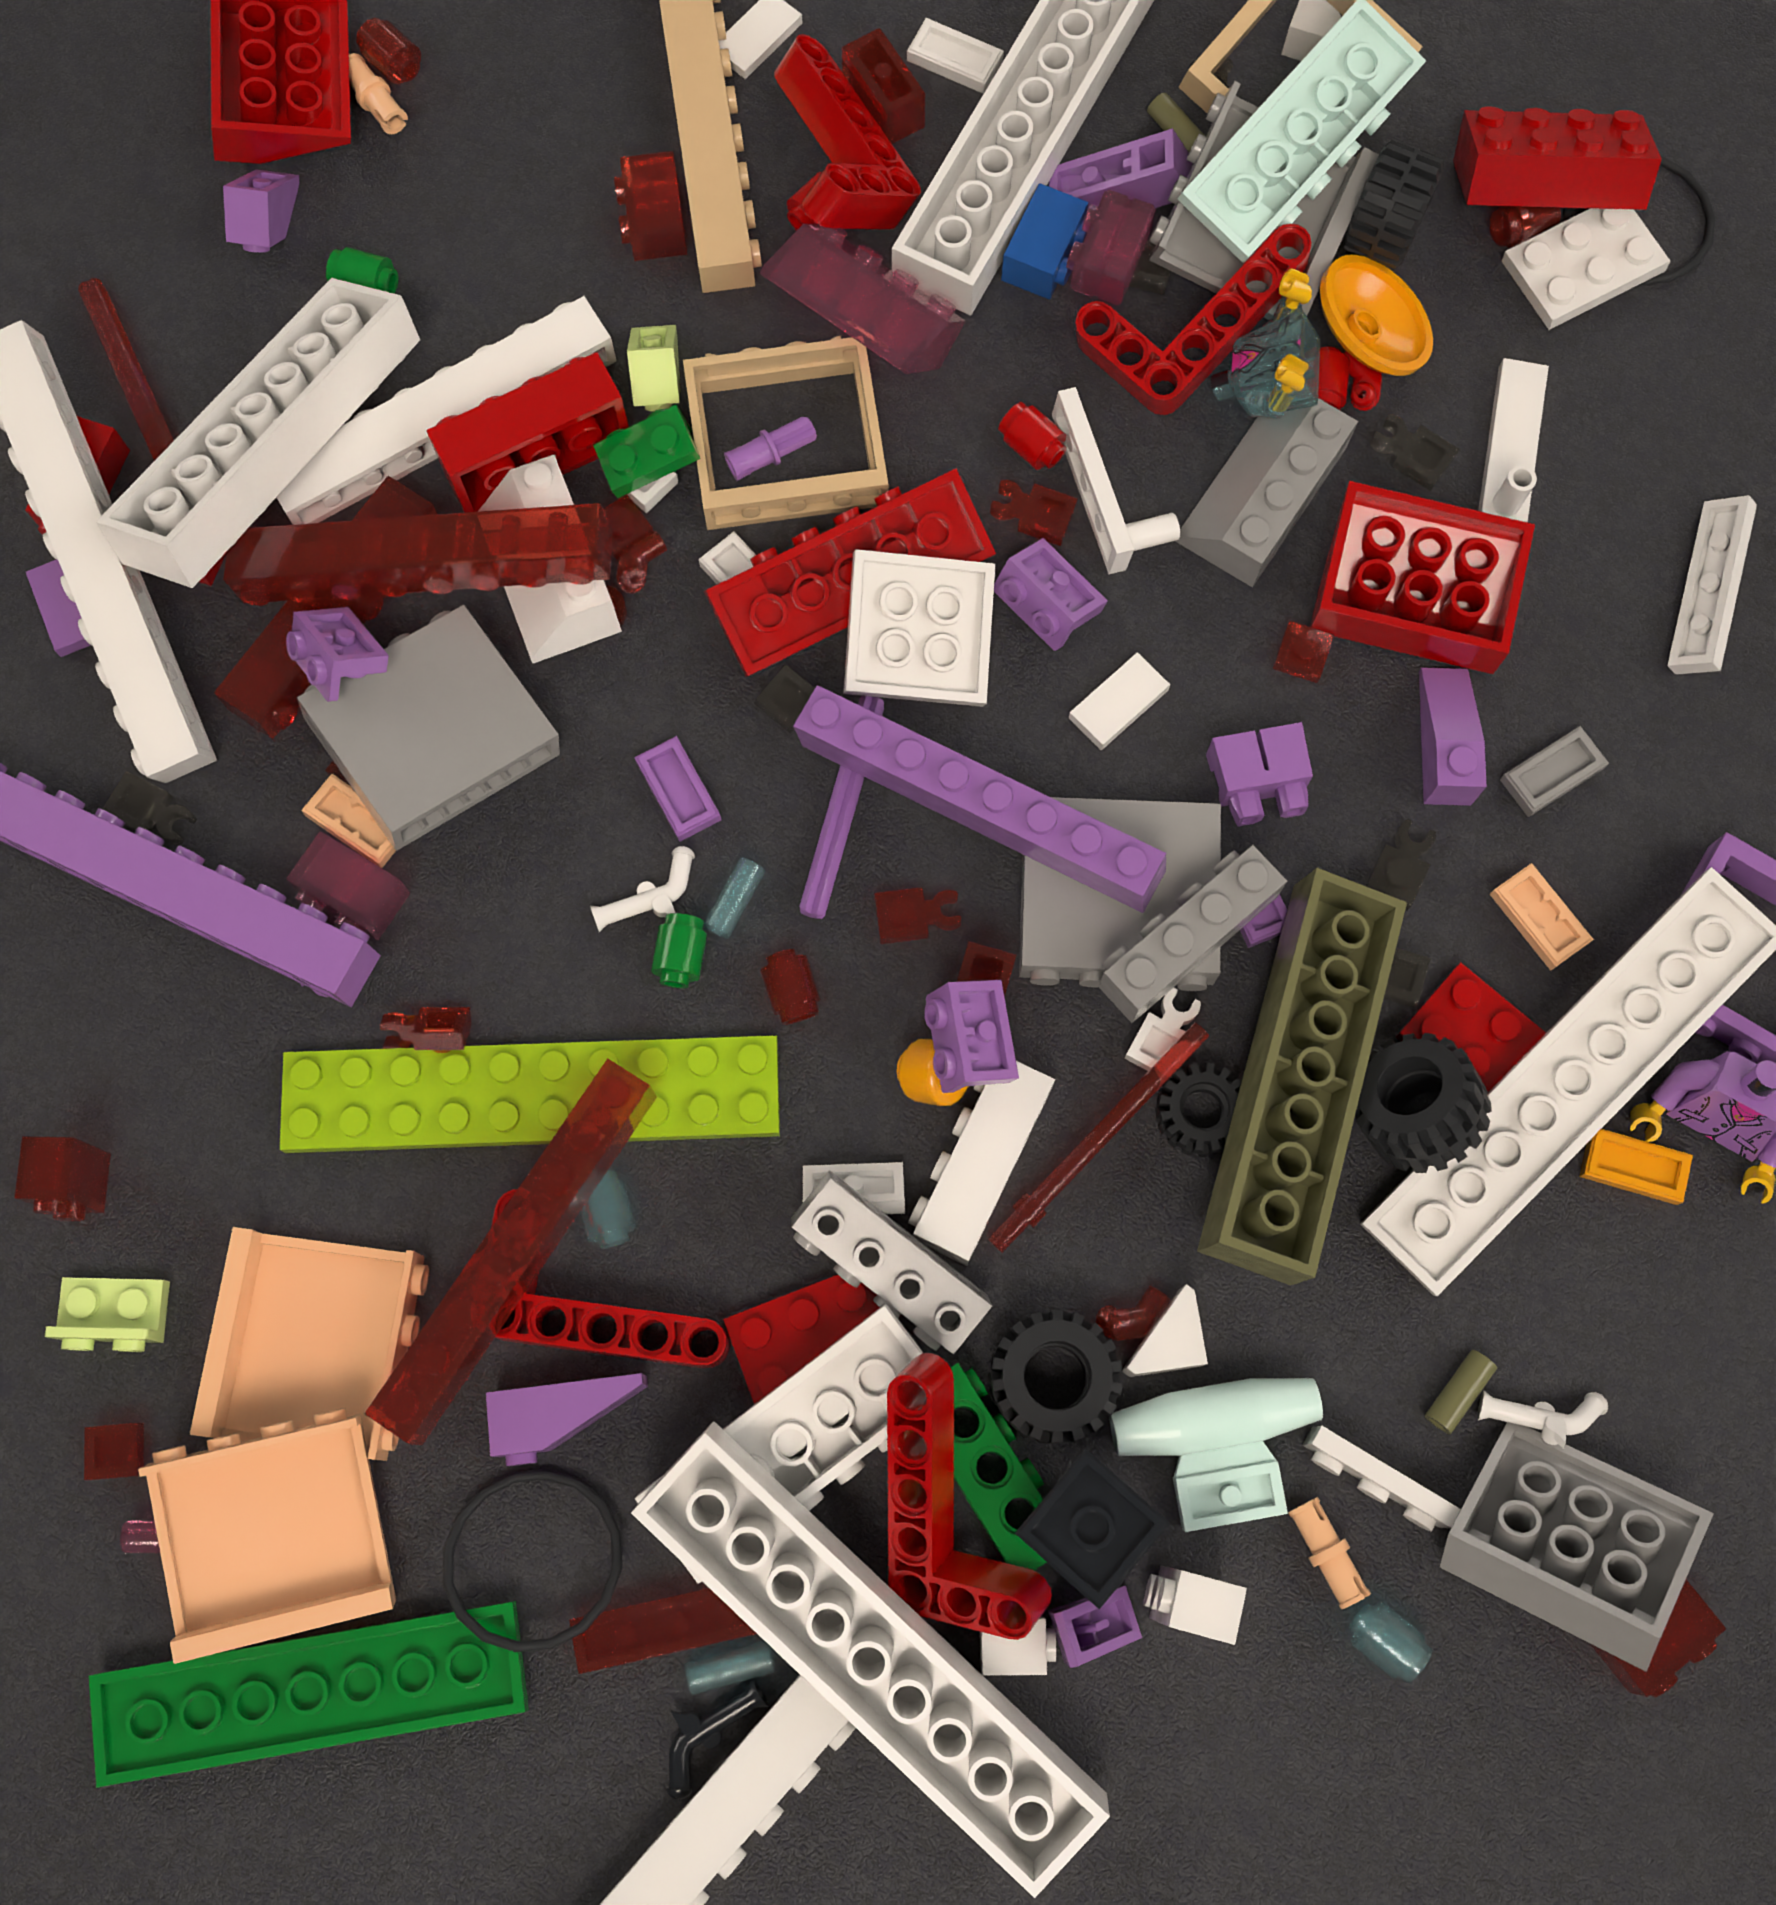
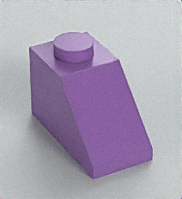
M256 169L224 185L226 242L242 244L243 250L249 252H268L270 247L284 240L299 188V175Z

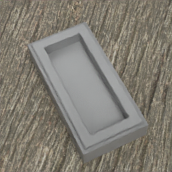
M1579 726L1505 773L1500 781L1527 817H1530L1602 771L1609 762L1582 727Z

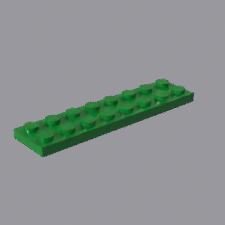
M516 1601L466 1610L488 1632L521 1641ZM454 1612L219 1652L176 1664L173 1661L89 1675L96 1788L513 1715L529 1710L522 1652H513L482 1642L457 1619Z

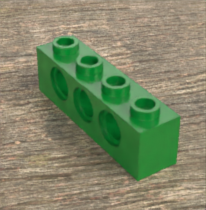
M959 1363L951 1367L954 1377V1410L958 1408L971 1410L977 1418L978 1426L976 1432L971 1437L960 1438L954 1435V1480L1004 1562L1036 1570L1045 1564L1046 1561L1015 1534L1017 1530L1012 1528L1005 1519V1508L1012 1499L1023 1498L1031 1504L1034 1511L1043 1500L1037 1489L1043 1486L1044 1483L1028 1457L1019 1462L1009 1443L1016 1440L1000 1412L992 1417L981 1399L988 1395L975 1371L970 1368L964 1372ZM984 1453H995L1005 1463V1474L995 1484L984 1482L977 1474V1461Z

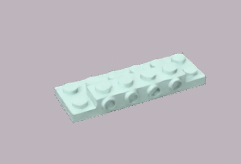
M1357 0L1177 199L1244 263L1276 227L1279 228L1282 225L1292 224L1303 212L1297 206L1299 201L1305 195L1313 200L1332 180L1326 172L1335 162L1342 168L1360 149L1361 145L1355 139L1364 130L1371 136L1388 118L1390 113L1384 107L1421 68L1426 60L1366 0Z

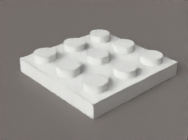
M855 549L852 561L843 694L980 707L987 704L995 564Z

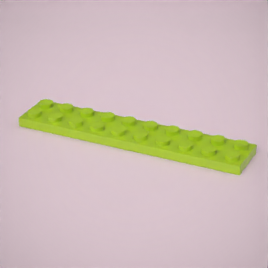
M777 1036L283 1052L280 1150L284 1153L780 1136Z

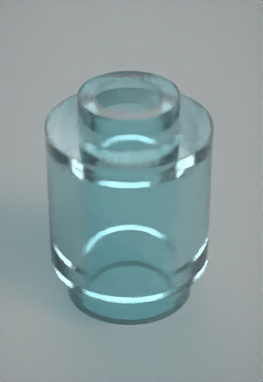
M615 1170L601 1171L579 1179L577 1181L579 1192L576 1193L575 1197L587 1241L590 1243L599 1242L600 1249H607L628 1242L630 1240L628 1233L635 1230L637 1226L624 1181L618 1180Z
M1384 1602L1379 1603L1374 1608L1370 1604L1363 1606L1349 1626V1629L1354 1632L1351 1645L1393 1679L1399 1676L1406 1683L1414 1680L1426 1666L1433 1652V1649L1424 1642L1425 1636Z

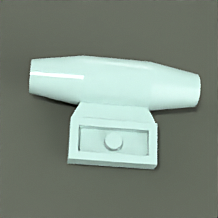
M1249 1378L1166 1393L1113 1412L1109 1416L1117 1456H1179L1173 1482L1182 1530L1189 1532L1288 1514L1278 1461L1263 1441L1322 1420L1323 1408L1319 1389L1313 1378Z

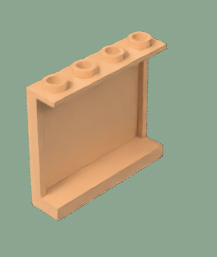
M233 1227L190 1435L217 1438L239 1433L240 1440L243 1442L262 1437L261 1427L293 1420L294 1429L315 1425L314 1415L346 1408L347 1417L361 1415L368 1451L367 1459L387 1461L389 1451H395L400 1436L401 1423L400 1420L395 1419L398 1399L405 1398L410 1382V1369L404 1366L408 1346L414 1347L419 1333L420 1319L419 1316H414L417 1296L424 1295L428 1284L429 1267L428 1265H423L425 1256L411 1250H406L405 1253L262 1234L252 1229Z
M346 1408L336 1409L314 1415L315 1425L294 1429L293 1420L261 1427L262 1437L243 1442L240 1440L239 1433L220 1436L207 1440L208 1450L188 1455L185 1445L152 1453L154 1462L138 1469L140 1477H147L176 1635L170 1641L174 1664L393 1609L396 1602L395 1590L370 1461L367 1459L368 1451L360 1414L347 1417Z

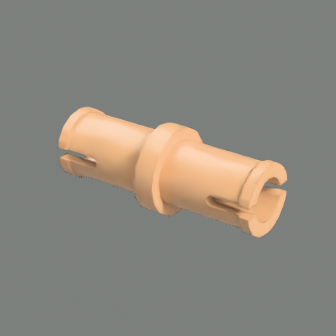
M356 53L349 54V85L356 92L355 98L358 104L365 111H370L384 132L387 134L400 132L406 126L403 120H408V116L390 95L389 85L383 78L375 76L361 55Z
M1316 1497L1289 1511L1288 1514L1293 1518L1312 1553L1308 1557L1312 1566H1319L1339 1602L1340 1609H1345L1369 1596L1371 1592L1366 1588L1347 1553V1550L1350 1549L1348 1542L1345 1538L1339 1539L1320 1504L1319 1498Z

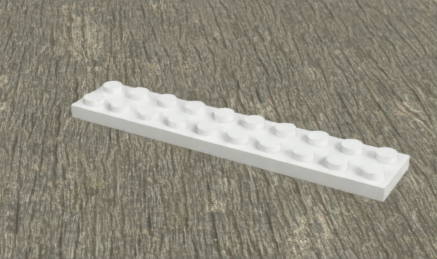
M1712 867L1706 870L1488 1092L1487 1096L1491 1101L1492 1112L1487 1113V1116L1491 1122L1488 1131H1479L1478 1133L1483 1140L1476 1149L1469 1146L1465 1150L1468 1157L1460 1163L1457 1162L1456 1158L1448 1161L1447 1169L1437 1171L1434 1166H1428L1427 1173H1415L1412 1170L1367 1215L1360 1225L1433 1296H1438L1776 950V925Z

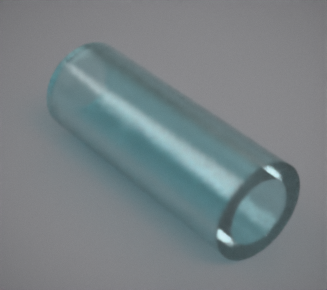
M740 858L704 922V926L716 935L729 939L766 871L757 863L746 858Z
M766 1641L685 1663L687 1681L692 1695L775 1672L771 1649Z

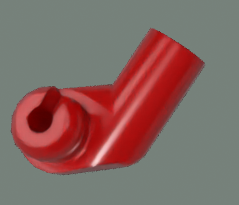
M1346 351L1344 354L1350 359L1349 375L1353 378L1350 394L1351 403L1358 410H1370L1380 400L1382 374L1363 365Z

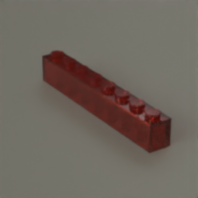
M592 503L248 528L238 538L236 543L227 550L223 580L243 603L256 606L267 605L269 602L290 600L308 603L314 601V599L335 597L354 600L360 596L381 594L399 597L406 593L426 591L445 594L452 590L472 588L491 591L502 586L517 585L537 588L548 583L563 582L584 585L591 583L593 580L610 579L613 527L601 504Z
M607 1058L364 1413L366 1416L406 1443L423 1445L656 1100L657 1096L649 1084Z

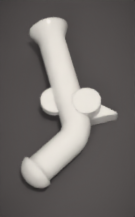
M679 846L672 851L673 859L669 880L665 885L656 888L651 882H642L637 888V895L601 907L590 905L598 931L600 932L608 924L652 909L658 917H665L667 914L675 913L672 902L676 901L686 890L692 859L695 858L694 852L685 846Z
M1483 1390L1479 1402L1477 1420L1492 1418L1542 1430L1541 1438L1550 1445L1559 1444L1564 1449L1566 1435L1584 1432L1600 1415L1606 1414L1608 1402L1602 1394L1590 1392L1585 1395L1584 1401L1571 1414L1555 1412L1553 1406L1546 1402H1538L1535 1404V1407L1493 1398Z

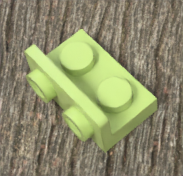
M62 1277L56 1327L46 1326L45 1337L62 1340L61 1349L93 1351L94 1342L102 1341L113 1342V1351L145 1352L146 1342L164 1343L170 1282L154 1279Z

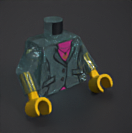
M1293 268L1289 269L1280 282L1279 293L1284 298L1280 300L1273 318L1261 328L1237 339L1233 344L1232 368L1213 374L1211 377L1212 390L1218 401L1236 396L1249 416H1262L1272 419L1281 418L1286 411L1318 405L1320 337L1304 313L1301 305L1308 303L1312 297L1311 287L1307 285L1309 282L1307 274Z

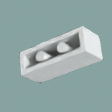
M1160 1566L1159 1575L1151 1574L1148 1579L1144 1606L1151 1608L1149 1618L1161 1624L1235 1645L1247 1588L1190 1572Z

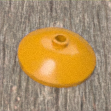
M1361 255L1342 256L1325 270L1320 282L1322 311L1331 332L1351 356L1372 370L1396 376L1412 374L1428 361L1433 349V333L1428 316L1417 296L1397 274L1385 265Z

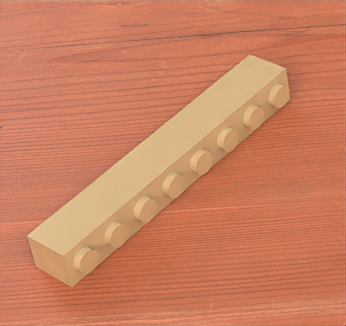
M659 0L702 292L709 293L755 286L753 268L762 267L758 239L749 240L748 229L756 228L752 200L743 201L742 190H749L750 186L746 161L737 163L736 152L744 151L740 123L731 124L730 115L738 114L735 87H726L724 77L732 76L729 49H720L719 40H726L723 11L714 12L713 4L721 3V0Z

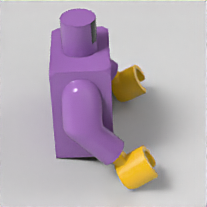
M1729 1051L1712 1060L1682 1062L1675 1066L1652 1093L1651 1097L1654 1100L1651 1104H1638L1631 1110L1630 1131H1633L1641 1122H1651L1645 1131L1646 1142H1653L1661 1135V1115L1667 1109L1666 1115L1751 1162L1758 1158L1761 1161L1760 1164L1748 1168L1744 1173L1741 1193L1744 1195L1749 1184L1758 1182L1766 1186L1761 1203L1764 1204L1772 1198L1776 1181L1773 1173L1776 1168L1775 1062L1765 1060L1756 1064L1736 1052Z

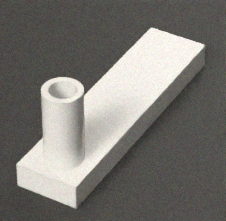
M1503 358L1498 368L1478 511L1528 522L1531 493L1537 481L1534 471L1549 367L1547 365Z
M1076 387L1058 391L1052 417L1055 425L1067 435L1064 445L1067 447L1065 454L1108 574L1125 571L1134 551L1179 540L1180 527L1177 517L1174 513H1169L1125 524Z

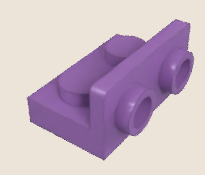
M1044 538L1008 558L994 584V592L1055 651L1063 647L1073 630L1101 613L1108 602Z
M349 607L294 612L292 631H289L286 637L288 654L293 661L297 662L307 675L310 684L315 685L327 702L338 700L341 677L362 678L367 674L387 672L389 655Z
M1001 980L948 982L926 996L925 1021L931 1029L935 1050L933 1068L936 1076L940 1079L943 1093H953L965 1086L1005 1084L1019 1079Z

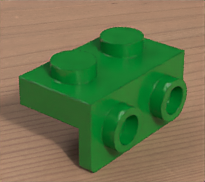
M677 405L668 409L656 410L647 419L627 429L615 430L606 439L593 445L611 491L617 498L701 459L690 434L692 432L690 425Z

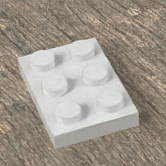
M1590 208L1505 251L1502 263L1548 330L1665 272L1670 259L1634 209Z

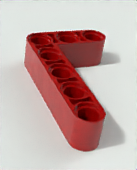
M798 35L776 68L774 77L832 162L825 167L803 199L802 207L805 213L814 222L826 228H896L921 193L918 181L825 47L808 35Z
M1298 224L1282 225L1275 230L1164 351L1160 350L1111 306L1099 301L1087 303L1077 313L1075 324L1078 346L1085 355L1148 410L1158 415L1171 414L1188 399L1281 299L1282 295L1279 293V286L1284 274L1291 268L1302 273L1305 272L1312 243L1310 234ZM1285 247H1292L1300 255L1293 259H1286L1280 256L1278 251ZM1257 280L1266 283L1269 289L1262 293H1254L1246 285ZM1222 314H1230L1238 322L1230 327H1222L1216 323L1215 318ZM1094 323H1102L1108 328L1104 334L1099 336H1091L1085 331L1089 325ZM1196 347L1204 350L1207 355L1202 360L1190 361L1183 353L1189 348ZM1126 352H1135L1142 358L1137 364L1131 366L1124 365L1118 360ZM1159 381H1168L1175 386V390L1167 395H1159L1152 390V386Z
M512 1189L499 1198L494 1210L476 1308L477 1323L480 1329L487 1335L509 1342L703 1369L714 1368L727 1358L730 1350V1340L726 1331L715 1321L706 1318L535 1295L548 1224L547 1209L537 1197L523 1189ZM521 1203L532 1204L533 1216L531 1221L525 1226L513 1227L510 1222L512 1210ZM511 1253H522L524 1257L523 1270L513 1278H505L501 1271L504 1258ZM510 1302L515 1309L514 1321L509 1327L497 1330L492 1322L493 1312L498 1305ZM552 1310H562L566 1317L564 1329L556 1336L547 1337L542 1329L544 1316ZM604 1316L613 1317L617 1324L615 1336L607 1343H596L592 1336L594 1323ZM653 1323L665 1325L668 1331V1338L664 1346L655 1351L646 1350L642 1343L644 1330ZM703 1330L714 1331L719 1338L717 1351L707 1358L697 1357L692 1350L694 1337Z
M933 1353L920 1354L891 1381L887 1391L888 1586L919 1616L1007 1639L1019 1640L1027 1636L1049 1606L1052 1598L1051 1588L1046 1579L1034 1570L954 1550V1377L949 1364L943 1358Z

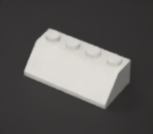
M555 455L509 470L479 509L477 515L532 663L622 632L612 600Z

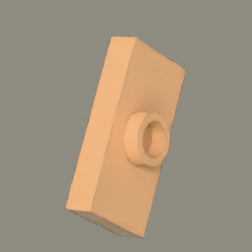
M334 774L328 777L302 809L304 816L381 869L396 851L353 788Z
M1532 863L1490 893V896L1550 970L1556 968L1594 940Z

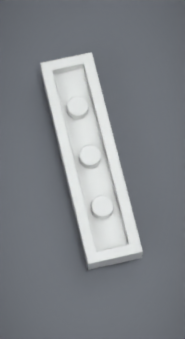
M1749 495L1704 501L1667 665L1675 674L1721 671L1757 504Z

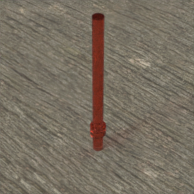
M1194 1023L1030 1195L1025 1192L1012 1206L1015 1211L988 1240L1003 1253L1029 1225L1034 1228L1047 1214L1044 1209L1209 1037V1034L1200 1025Z

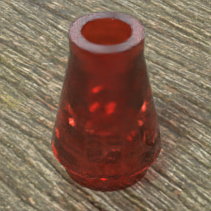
M1500 206L1498 210L1493 212L1490 218L1491 236L1499 246L1513 248L1547 228L1556 226L1561 218L1560 207Z

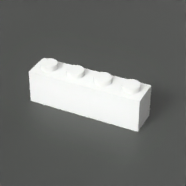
M1016 1061L1019 1079L1005 1084L974 1086V1090L980 1092L981 1095L974 1109L971 1110L964 1107L956 1122L952 1134L960 1138L952 1155L944 1151L941 1153L930 1177L938 1182L930 1200L923 1196L920 1197L908 1222L916 1227L913 1236L926 1247L967 1266L1055 1081V1079Z

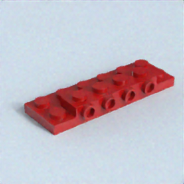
M957 468L902 494L899 486L874 498L877 507L863 514L860 513L858 506L833 518L836 527L822 534L819 533L817 527L811 528L791 539L795 547L779 555L776 548L772 547L750 558L753 565L752 568L705 590L704 593L745 676L748 677L848 627L852 561L855 549L981 562L995 555L996 552Z

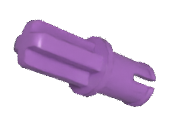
M800 417L770 433L765 429L761 430L759 437L731 451L725 452L724 456L732 475L738 481L771 463L776 466L779 465L781 457L815 441L817 435L808 417Z

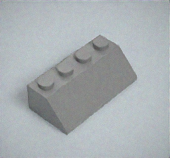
M1270 398L1181 527L1180 538L1175 542L1253 588L1346 450L1358 423L1354 418L1319 398H1287L1280 409L1272 407L1271 402L1274 398Z

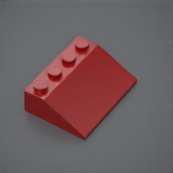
M211 0V128L215 161L262 164L351 144L347 0Z
M1349 481L1319 586L1309 631L1494 674L1510 651L1535 524Z

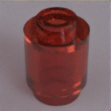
M371 18L360 27L356 42L358 47H360L361 55L391 83L401 84L412 80L418 74L421 62L420 49L391 22L379 18Z
M787 949L766 958L768 965L762 967L760 972L773 1013L780 1016L782 1025L797 1023L818 1015L820 1012L817 1002L821 999L807 955H796L794 949Z

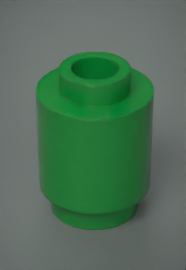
M346 247L343 250L335 249L329 256L326 266L327 282L334 278L395 293L398 285V272L394 269L390 258Z
M670 913L665 916L664 924L659 925L651 972L660 977V984L667 987L684 989L688 988L689 982H695L700 979L707 933L703 931L704 921L702 919L687 914Z

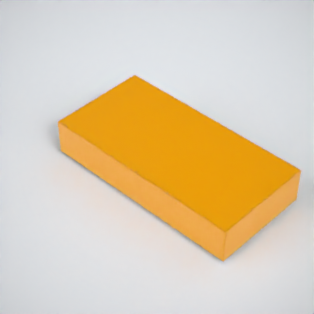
M1600 1129L1586 1144L1579 1177L1679 1205L1684 1202L1693 1155Z

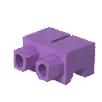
M1302 722L1260 729L1257 736L1255 731H1249L1212 739L1206 753L1211 772L1214 771L1219 787L1221 807L1229 805L1230 812L1237 826L1250 825L1262 821L1264 817L1262 799L1275 797L1280 817L1300 816L1306 812L1308 808L1307 786L1313 774Z

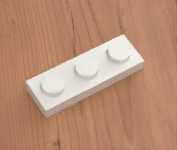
M1323 1426L1312 1427L1302 1445L1314 1452L1311 1460L1315 1464L1337 1476L1340 1475L1342 1470L1346 1471L1360 1480L1357 1486L1360 1491L1384 1504L1389 1497L1406 1508L1403 1514L1406 1519L1425 1530L1432 1532L1434 1526L1452 1528L1461 1510Z

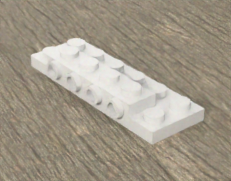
M884 1304L723 1428V1430L809 1511L824 1498L820 1490L834 1479H837L840 1485L854 1477L865 1466L861 1459L876 1447L882 1453L887 1451L888 1386L916 1356L923 1354V1352L887 1304ZM661 1477L636 1496L635 1500L637 1503L641 1501ZM684 1564V1566L687 1568V1570L690 1572V1574L693 1576V1578L696 1580V1582H697L698 1584H699L700 1582H702V1580H701L700 1578H698V1577Z

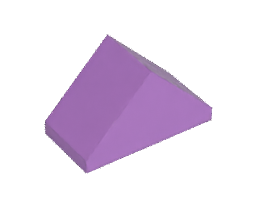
M1126 1585L1118 1587L1100 1610L1087 1598L1048 1610L1064 1663L1070 1668L1085 1664L1142 1638Z

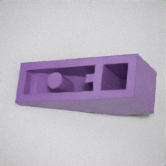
M1172 128L1059 164L1049 181V187L1089 202L1088 210L1154 209L1171 204L1168 201L1169 195L1180 174L1185 177L1188 176L1192 168V162L1186 160L1189 152Z
M1421 668L1419 670L1423 802L1424 804L1471 806L1485 790L1487 784L1485 740L1468 669Z
M639 1373L487 1392L486 1404L490 1456L505 1457L506 1466L537 1463V1453L552 1451L647 1388V1376Z

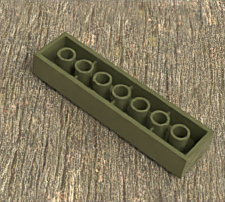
M1320 868L1314 869L1294 885L1197 1252L1288 1285H1294L1316 1277L1407 902Z

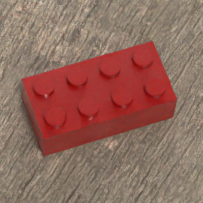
M1491 106L1482 107L1479 111L1464 110L1453 158L1466 205L1647 210L1662 160L1643 115L1633 111L1619 110L1614 114H1594L1585 109H1573L1569 113H1552L1541 108H1528L1524 112L1503 111L1500 108Z
M598 352L587 357L574 358L566 363L563 368L543 377L530 378L521 387L504 395L489 397L482 401L479 406L458 416L451 415L445 417L436 426L427 429L426 432L444 474L467 519L477 515L479 509L509 470L555 455L560 471L564 475L599 459L593 445L606 439L611 432L618 429H627L629 425L622 397Z

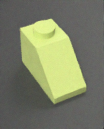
M676 325L631 328L627 355L633 406H645L647 411L668 409L672 407L673 403L680 402L681 392Z

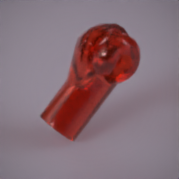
M656 531L620 553L616 581L622 591L632 594L639 592L646 583L648 562L667 551L664 541Z
M1149 1286L1135 1308L1116 1309L1112 1305H1106L1098 1311L1095 1322L1103 1329L1105 1336L1112 1340L1121 1341L1142 1338L1151 1330L1171 1300L1158 1289Z

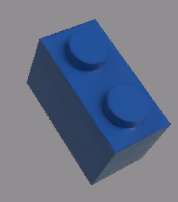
M1039 183L1003 255L1001 281L1050 300L1057 285L1064 286L1068 281L1074 264V259H1071L1075 248L1082 250L1088 239L1092 225L1086 221L1089 202Z

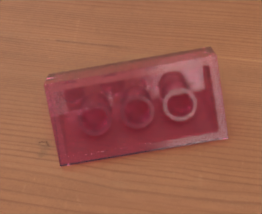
M803 224L763 265L760 271L762 276L905 374L940 369L966 322L954 313L956 307L950 301L936 294H932L930 297L917 288L919 281L899 269H896L894 272L881 264L883 257L879 253L864 245H859L857 248L845 239L847 232L841 228H826L819 224Z

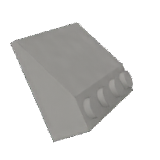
M1507 1422L1448 1533L1440 1568L1647 1672L1714 1513L1566 1444L1564 1449L1559 1444L1550 1445L1541 1438L1540 1432L1530 1427Z

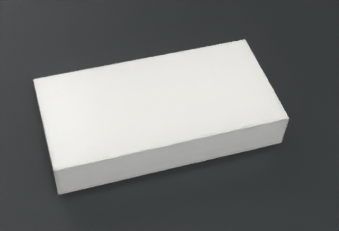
M759 0L726 32V40H719L720 49H729L731 69L746 79L802 24V14L784 0Z
M925 18L907 50V61L984 94L1003 62L1004 51Z
M1137 652L1070 712L1069 719L1100 750H1103L1169 690L1170 683Z

